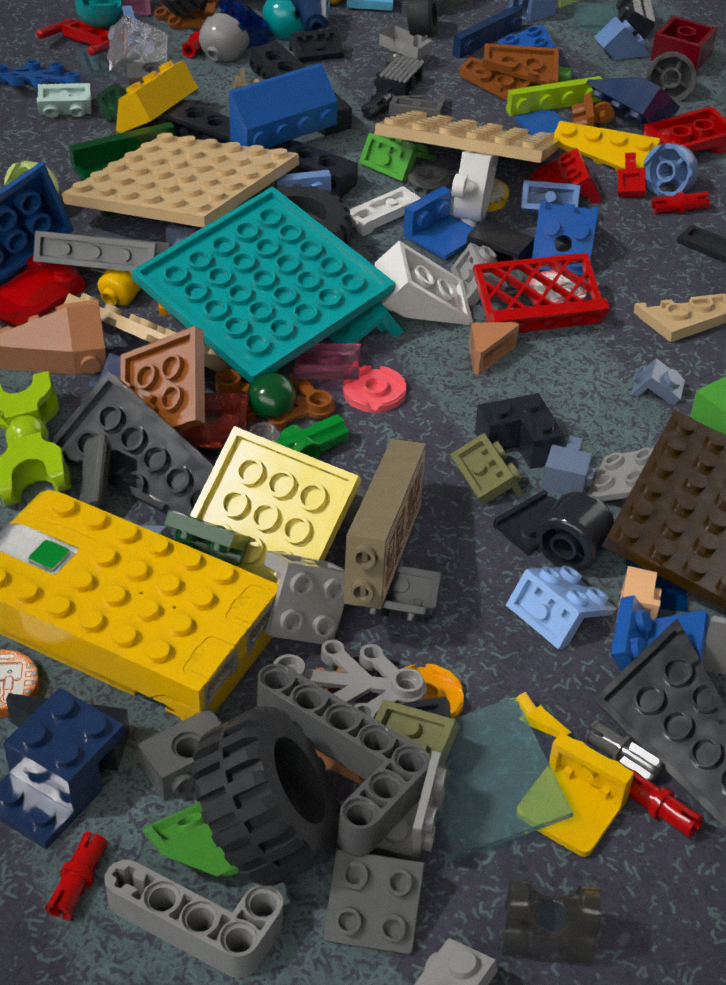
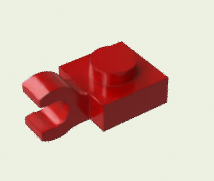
M636 152L625 153V169H617L618 197H646L645 168H636Z

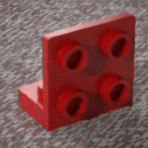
M578 148L562 154L558 159L547 165L540 166L530 174L532 181L580 185L579 193L582 198L588 197L591 204H597L602 201L591 171Z

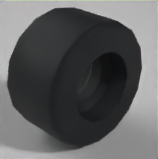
M408 0L407 23L410 35L436 36L439 26L437 0Z

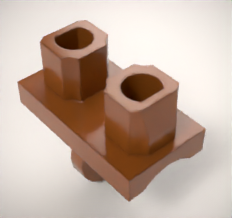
M591 93L584 94L585 102L571 105L574 117L573 123L598 127V124L609 123L614 117V108L610 103L600 102L593 106Z

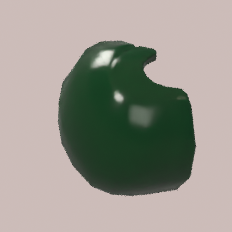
M278 373L261 374L250 383L247 390L248 406L254 414L265 419L279 417L284 413H291L294 403L297 401L296 391L292 382L286 376Z

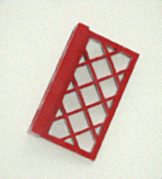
M588 253L474 264L472 269L487 322H515L519 324L518 334L602 323L610 309L607 298H601ZM581 263L584 274L580 278L566 269L569 264ZM541 267H549L558 274L552 281L538 272ZM513 270H521L528 274L529 278L525 283H522L510 274ZM483 273H493L501 278V280L495 287L484 280ZM561 275L576 284L571 292L556 283ZM533 278L548 287L543 295L528 286ZM505 281L519 290L514 298L500 290ZM580 286L590 293L592 300L584 301L574 293ZM552 289L566 299L563 303L555 304L546 296ZM522 293H525L536 300L537 303L535 306L527 307L517 300ZM496 296L509 305L506 309L493 311L491 299Z

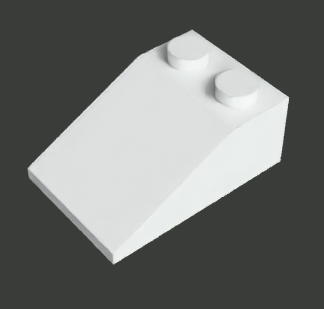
M398 241L375 262V267L395 282L394 292L381 300L387 310L412 319L464 325L473 322L463 280L406 244Z

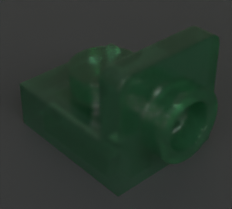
M117 82L107 86L104 91L96 95L105 119L109 123L117 121L119 98L127 94L126 89Z

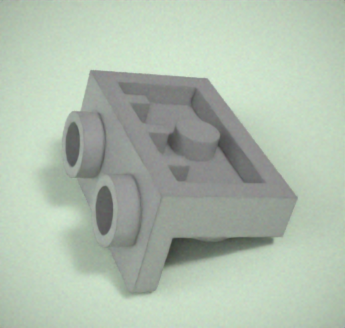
M471 242L451 267L452 273L463 280L466 297L470 306L476 305L480 300L472 270L474 264L497 262L496 254L492 249L487 246L480 247ZM483 273L484 280L495 287L501 280V278L493 273ZM506 281L502 284L500 290L504 291L508 287Z

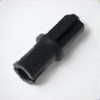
M388 87L382 93L374 94L370 101L361 107V112L364 113L363 117L368 119L379 112L384 113L387 111L393 96H398V92L395 89L391 91L392 87Z

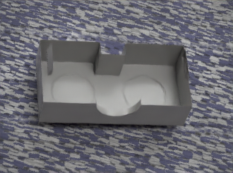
M392 21L387 23L385 28L392 25ZM395 25L379 34V45L388 48L391 52H398L414 59H421L432 52L433 40L428 39L427 35L420 36L416 34L413 36L410 35V31Z

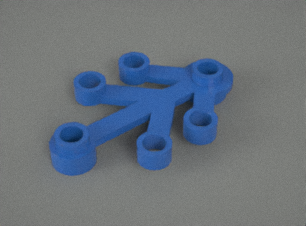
M27 60L25 61V66L8 68L7 64H0V83H8L12 86L24 85V80L32 84L34 88H38V84H48V81L63 84L84 83L81 73H65L63 63H50L49 69L41 70L40 61Z

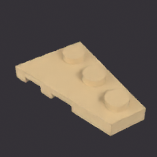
M726 294L690 297L687 303H674L672 299L661 300L660 306L647 307L645 302L635 303L634 313L669 342H673L725 324Z

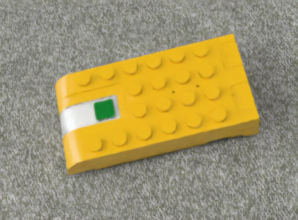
M52 490L40 492L0 532V634L133 696L139 692L148 697H153L152 699L167 705L165 710L178 716L182 721L207 708H210L215 714L273 638L266 634V628L279 584L61 492Z

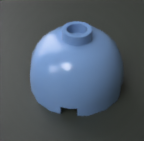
M675 143L657 145L649 151L643 166H646V187L658 195L659 192L667 196H673L677 192H684L685 194L695 184L699 172L698 161L693 152L686 146ZM671 183L677 187V190L665 192L660 189V186Z

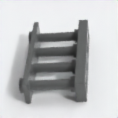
M35 231L33 261L131 272L133 269L170 248L171 243L78 233L66 234Z

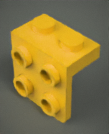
M560 732L552 743L548 768L518 806L516 816L519 821L579 856L587 857L592 853L626 804L634 772L625 768L620 762L609 759L589 748L582 741L573 739Z

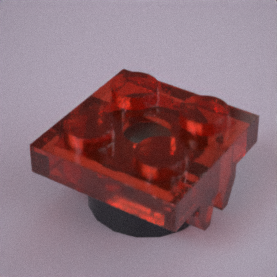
M205 393V424L179 433L202 454L219 456L234 426L248 432V394Z

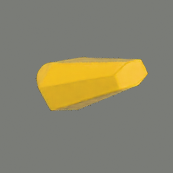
M526 692L513 700L523 715L519 720L521 723L556 738L560 732L565 735L572 733L546 711L542 705L536 707Z

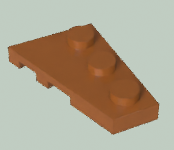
M485 43L484 68L541 85L558 83L559 48Z
M469 57L459 69L460 77L506 101L508 90L536 85V83L484 68V60Z

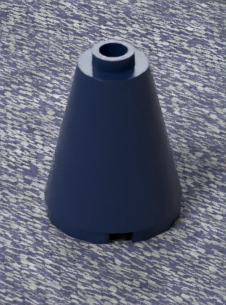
M291 0L296 9L297 19L300 18L306 32L328 28L331 0Z

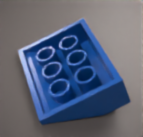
M42 161L0 190V283L25 266L28 258L34 254L35 231L69 234L74 230L46 165Z

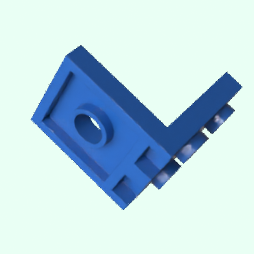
M541 200L532 258L588 253L589 260H591L599 207L588 209L575 207L576 204L564 203V205L547 203V200ZM561 237L568 238L572 243L571 249L567 252L558 251L555 247L557 239ZM581 263L569 264L566 268L577 276L581 277L584 274ZM541 267L539 271L553 270L549 267Z

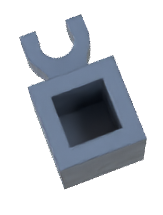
M569 436L566 448L556 445L551 446L545 465L541 489L566 494L573 491L583 492L585 487H592L596 469L590 467L592 453L580 451L582 438Z

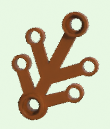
M208 0L204 13L200 11L199 7L195 12L178 16L172 14L166 7H158L155 9L154 15L158 21H167L169 28L172 30L196 27L200 30L207 17H213L216 5L220 0ZM183 18H194L190 20H181Z
M223 369L216 373L215 389L217 392L225 396H231L236 393L247 396L250 384L241 382V376L236 370ZM295 372L290 375V381L295 390H299L303 396L296 395L297 401L294 403L293 407L295 408H293L291 413L268 418V427L272 430H282L286 428L288 422L307 416L315 419L330 417L335 412V401L327 391L315 390L310 384L309 376L306 373ZM242 404L237 408V416L240 422L251 423L256 419L257 415L253 413L248 404Z

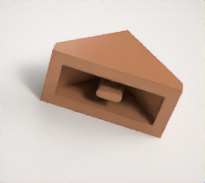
M515 322L471 323L469 351L475 374L480 375L516 348L519 324Z

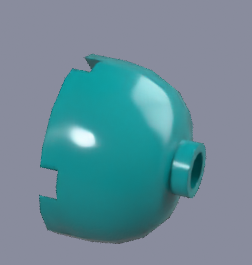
M74 0L79 19L91 27L105 29L115 24L122 14L123 0Z
M267 0L263 5L262 14L264 20L260 22L266 34L271 33L279 40H290L291 33L304 31L300 18L297 19L296 9L291 0Z

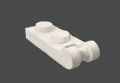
M402 186L350 209L352 227L355 226L357 232L365 236L372 233L375 228L404 216L405 207L421 198Z

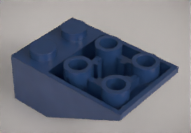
M643 77L593 79L586 82L593 89L591 93L593 96L603 102L610 103L614 111L616 109L621 111L620 114L631 121L637 120L643 128L647 123L675 116L680 108L660 86Z

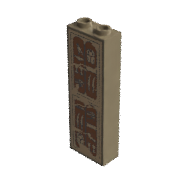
M391 439L346 536L344 604L376 609L382 608L421 507L426 443Z

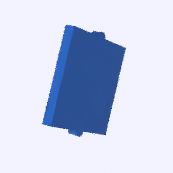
M552 109L530 111V113L515 116V120L522 127L528 129L531 135H536L539 132L554 134L559 121L566 122Z

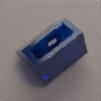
M219 0L221 13L236 19L240 23L238 27L242 32L244 30L247 31L249 36L247 49L269 43V23L243 0Z

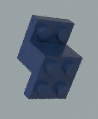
M59 687L3 742L9 774L0 782V821L47 850L102 791L98 763L125 736L124 724Z

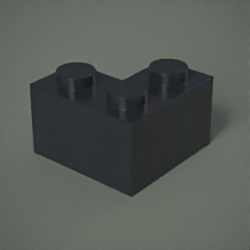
M539 393L477 405L475 435L478 437L485 433L491 444L498 441L503 450L518 448L530 469L546 465L552 445L564 446L565 434Z

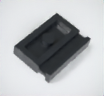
M545 490L496 517L493 522V527L501 531L509 541L526 555H530L539 549L535 536L537 525L557 501L556 498L551 500L547 496L548 492Z

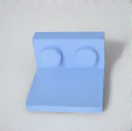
M545 566L543 568L526 569L506 603L509 609L557 649H563L569 645L584 618L613 615L617 609L607 601L609 599L607 594L598 588L588 586L581 580V574L569 566L556 568Z

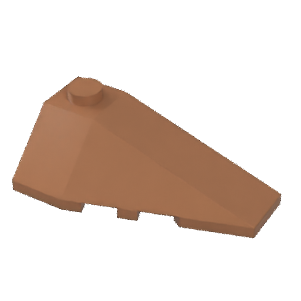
M98 300L65 303L57 306L55 312L39 317L37 314L29 317L27 323L14 328L6 326L0 329V369L34 372L49 371V373L79 375L95 374L102 372L104 368L106 352Z

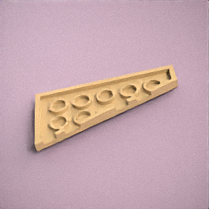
M83 292L80 298L68 293L64 304L98 300L99 302V299ZM106 303L104 308L99 306L101 321L150 343L176 333L134 314H130L129 319L122 316L124 310ZM204 345L205 367L217 372L223 369H231L227 362L223 361L210 347Z

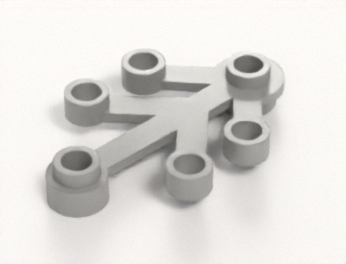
M338 640L325 641L321 646L322 662L329 666L337 665L344 673L305 669L303 660L293 654L282 655L274 661V664L285 665L319 686L341 689L334 693V695L349 704L369 692L382 693L368 703L354 705L355 708L374 719L383 699L404 704L422 701L426 695V682L420 672L412 668L398 669L383 655L381 647L375 644H367L360 649L359 665L345 651L343 643ZM366 670H377L384 678L371 676Z

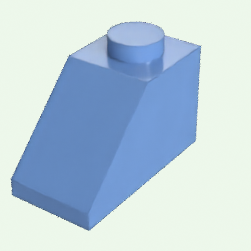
M524 180L520 213L539 215L541 200H547V203L564 205V203L576 204L575 207H578L580 185Z

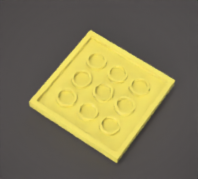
M234 426L190 516L250 536L240 568L279 584L280 579L276 578L277 572L264 565L267 550L324 561L362 479L358 475Z

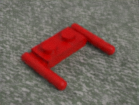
M73 18L41 28L36 32V36L39 39L63 32L64 36L72 38L75 42L92 44L87 49L90 56H95L126 42V37L123 34L116 36L114 31L91 27L82 21H75Z

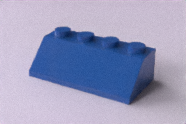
M318 63L230 90V140L232 142H239L241 146L261 145L265 149L337 125V98L323 65Z

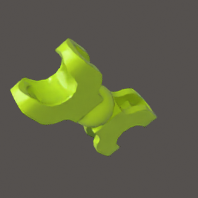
M49 371L33 374L32 384L26 390L19 393L10 394L4 392L0 383V428L6 430L5 438L8 445L5 453L0 456V497L4 506L21 502L23 490L36 481L52 483L57 492L71 489L70 471L64 462L61 448L53 442H48L49 431L46 425L59 411L57 392Z

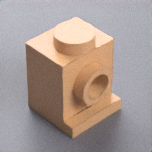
M628 566L620 599L635 595L642 608L648 610L651 620L656 619L662 590L655 587L657 572Z

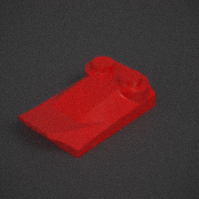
M712 106L644 125L643 135L660 138V145L675 143L686 146L692 152L708 149L715 153H726V118Z
M33 254L27 260V270L0 287V320L14 328L27 323L29 317L37 314L39 317L45 316L56 309L57 306L64 304L68 293L74 296L86 290V283L77 269L72 265L33 261Z

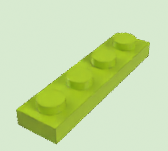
M596 76L508 90L506 111L510 116L530 113V111L570 107L571 105L585 102L584 94L593 92V89L586 82L602 78ZM592 95L593 103L601 101Z

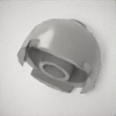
M215 13L213 17L208 16L200 30V46L207 57L213 61H235L245 52L249 44L247 31L244 30L242 32L238 27L240 23L227 14Z

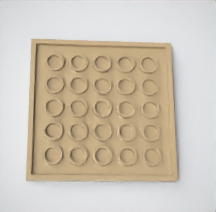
M415 110L391 116V118H385V121L376 123L374 135L538 163H541L555 153L559 147V140L554 139L553 133L539 132L536 135L528 134V129L517 127L506 131L502 130L503 125L488 123L484 126H477L478 121L470 119L452 122V117L446 115L427 118L426 112Z
M161 133L151 142L141 144L139 149L126 153L125 157L120 160L110 162L108 167L91 173L90 177L84 181L74 183L73 187L62 193L64 204L205 227L299 165L298 153L287 152L283 148L269 150L264 149L261 145L248 147L241 146L239 142L219 143L216 139L198 140L194 136L176 137L172 133Z

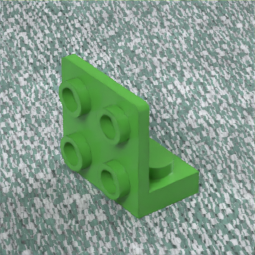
M369 132L359 163L405 182L408 180V173L411 171L416 157L434 161L436 156L428 153L430 148L422 144L374 135V133Z

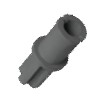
M600 719L595 720L590 725L602 734L603 737H599L588 729L585 734L586 742L591 743L611 756L612 760L620 762L631 770L638 771L640 775L649 781H652L659 775L663 765L662 761L635 744L632 736L624 737L604 724Z

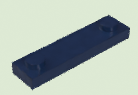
M514 5L455 34L452 56L460 59L484 47L485 43H492L514 31H518L522 25L523 8Z

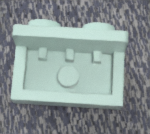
M90 83L38 84L37 107L39 115L54 118L58 115L71 114L74 117L91 114Z

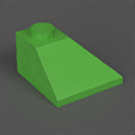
M200 802L142 828L145 837L165 857L215 876L221 874L223 876H231L238 873V868L231 866L224 858L225 853L221 847L215 845L211 838L213 834L209 825L204 823Z

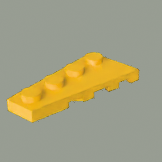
M559 121L554 132V139L559 140L558 148L568 152L578 148L582 156L591 158L593 162L611 166L616 171L617 169H625V153L636 152V168H645L646 166H643L649 151L660 145V138Z

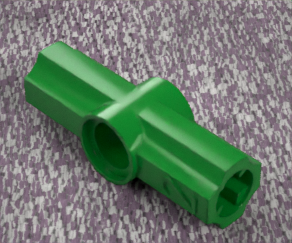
M336 414L304 429L299 425H291L281 432L275 443L318 459L321 452L349 440V431L343 418Z

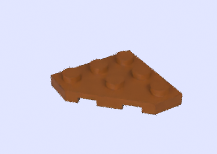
M197 326L190 327L121 355L120 379L178 432L205 424L204 330Z

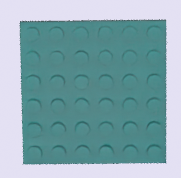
M273 186L131 271L132 280L185 327L197 326L204 330V343L249 383L253 382L261 374L275 372L392 294L395 290V282Z

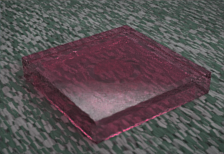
M315 344L296 357L294 380L359 379L361 344Z

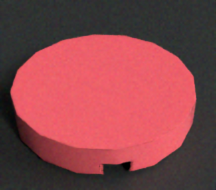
M363 366L353 370L345 377L343 386L344 398L351 406L361 411L371 413L387 412L397 408L405 400L407 393L405 379L397 371L388 367L380 366V370L371 369L372 366Z

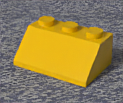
M172 60L167 61L158 67L160 72L157 73L155 70L142 77L144 81L142 84L138 81L126 88L127 94L119 98L117 132L123 133L152 121L198 89L184 60L173 64Z

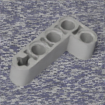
M120 860L112 864L105 874L108 905L115 914L235 978L249 976L259 967L283 929V897L280 891L273 886L257 885L251 888L241 899L234 911L230 912L132 860ZM160 907H170V909L166 911L156 910ZM260 912L271 913V915L266 917H260L255 914ZM204 926L209 928L203 932L193 931L197 927ZM236 947H245L248 949L240 953L231 951L233 948Z

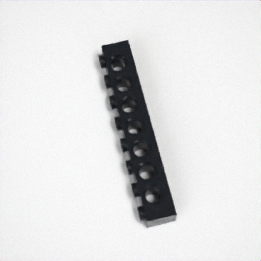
M183 100L162 113L163 123L171 122L173 124L176 137L194 136L198 140L216 139L219 143L232 142L230 140V118L228 116ZM293 139L265 148L269 150L283 148L287 152L298 153L299 165L286 174L329 170L331 174L332 196L337 195L339 198H342L357 185V162Z

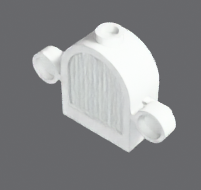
M466 150L462 152L459 174L456 173L453 180L451 195L455 197L453 214L454 217L461 218V221L476 227L477 222H481L487 215L499 156Z

